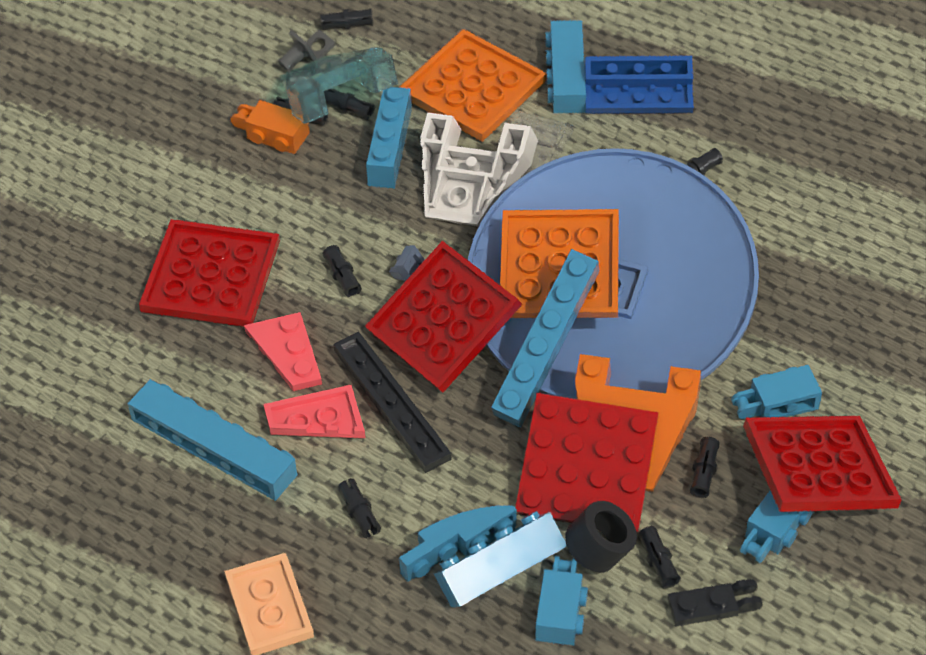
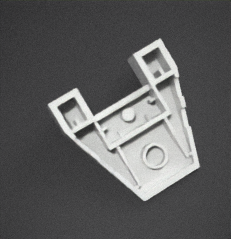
M427 112L421 134V146L423 148L422 169L425 182L423 184L425 217L479 227L486 213L501 194L518 181L532 165L538 139L531 126L504 123L497 152L458 147L461 128L455 118L450 115Z

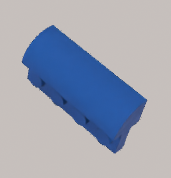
M585 56V113H693L692 56Z

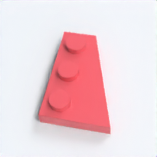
M301 312L244 325L246 334L255 341L259 350L272 362L276 371L293 391L322 384Z
M352 385L263 404L271 435L366 438Z

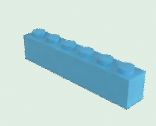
M573 249L570 250L491 406L494 416L521 428L536 399V394L539 393L600 271L599 261Z
M150 379L128 402L132 421L275 501L297 476L295 458L289 452L276 449L269 445L264 438L255 437L247 433L240 425L236 423L231 424L222 419L215 411L206 410L198 406L191 398L178 395L166 384L160 385Z

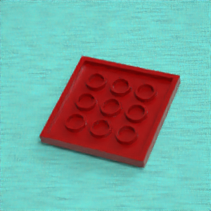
M171 219L139 303L140 312L243 327L244 325L254 323L280 243L279 234Z
M441 241L365 327L438 390L444 393L522 306V303L448 244Z
M537 393L515 506L517 514L527 516L535 511H538L539 515L550 512L555 521L572 523L591 503L607 501L617 505L628 514L638 534L659 412Z
M860 416L745 418L743 428L780 512L899 508L902 499Z

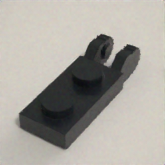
M738 580L732 585L727 583L669 593L668 603L675 627L735 617L740 613L760 610L763 602L759 596L744 597L737 602L735 596L751 594L757 591L756 580Z

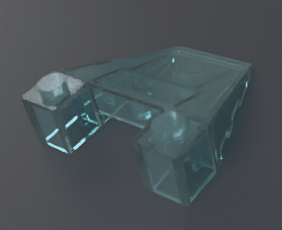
M380 47L325 56L280 75L292 115L304 124L329 114L324 91L354 79L375 94L399 84L392 54Z

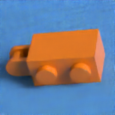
M259 100L255 107L240 104L237 108L238 113L233 114L230 118L231 123L235 127L246 130L247 139L256 144L274 147L280 152L286 151L296 154L310 133L308 115Z

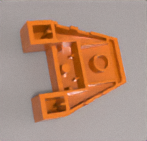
M580 354L575 378L577 399L659 412L646 491L653 492L670 461L677 444L679 445L687 426L696 415L701 386V370L670 366L666 393L609 386L611 377L610 358Z

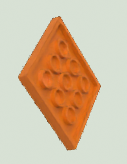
M463 29L408 78L400 88L411 89V103L429 113L453 116L461 131L483 142L547 81V73Z
M619 209L503 210L500 285L522 303V306L511 318H537L571 249L599 261L600 270L576 318H618Z

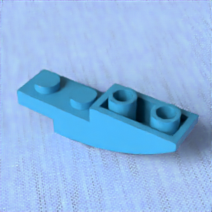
M513 505L478 508L447 517L418 532V546L399 557L401 575L407 582L415 577L421 578L430 571L432 566L441 560L445 561L453 557L457 550H460L464 556L469 555L467 549L476 543L484 540L486 545L496 539L494 535L496 532L510 525L514 530L515 526H517V509Z

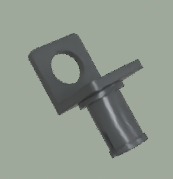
M291 30L289 35L293 40L294 46L277 61L289 73L304 57L317 63L336 43L321 30H317L307 41H304ZM324 40L325 46L319 51L312 49L314 42Z

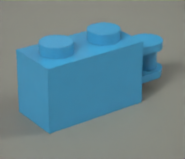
M809 365L790 367L785 371L762 374L757 378H753L751 389L734 394L731 401L734 406L738 407L737 414L740 419L755 416L790 417L819 409L822 391Z
M770 490L747 521L745 534L747 538L743 542L740 552L744 555L747 553L756 557L755 561L759 563L764 560L769 551L778 555L784 546L789 548L793 544L798 533L796 529L800 524L805 526L808 523L813 511L780 512Z
M555 556L553 570L544 569L536 621V641L574 645L576 634L582 635L584 615H579L580 606L586 607L588 587H582L583 574L576 573L577 561L572 558V561L560 560V556Z

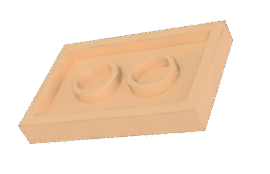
M286 553L225 571L226 580L251 655H260L314 638V632Z

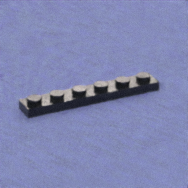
M359 331L333 344L335 353L425 473L452 460L450 450Z

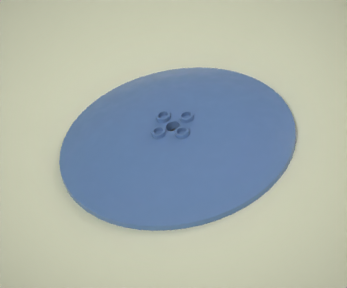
M615 148L578 152L548 162L529 172L511 185L490 207L473 238L468 261L499 285L503 210L619 209L618 284L620 288L618 289V318L575 319L539 391L543 394L577 399L575 378L580 354L610 358L611 377L609 386L666 393L670 366L701 370V380H703L728 358L740 342L749 325L757 299L759 270L755 244L748 225L731 199L716 184L683 163L655 153L632 149ZM510 318L487 343L486 346L508 371H510L536 318Z

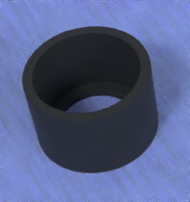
M595 501L568 526L565 540L570 554L581 566L593 572L603 573L611 570L634 548L637 541V532L631 518L620 507L607 501ZM598 530L602 532L608 540L603 538L601 534L598 532Z

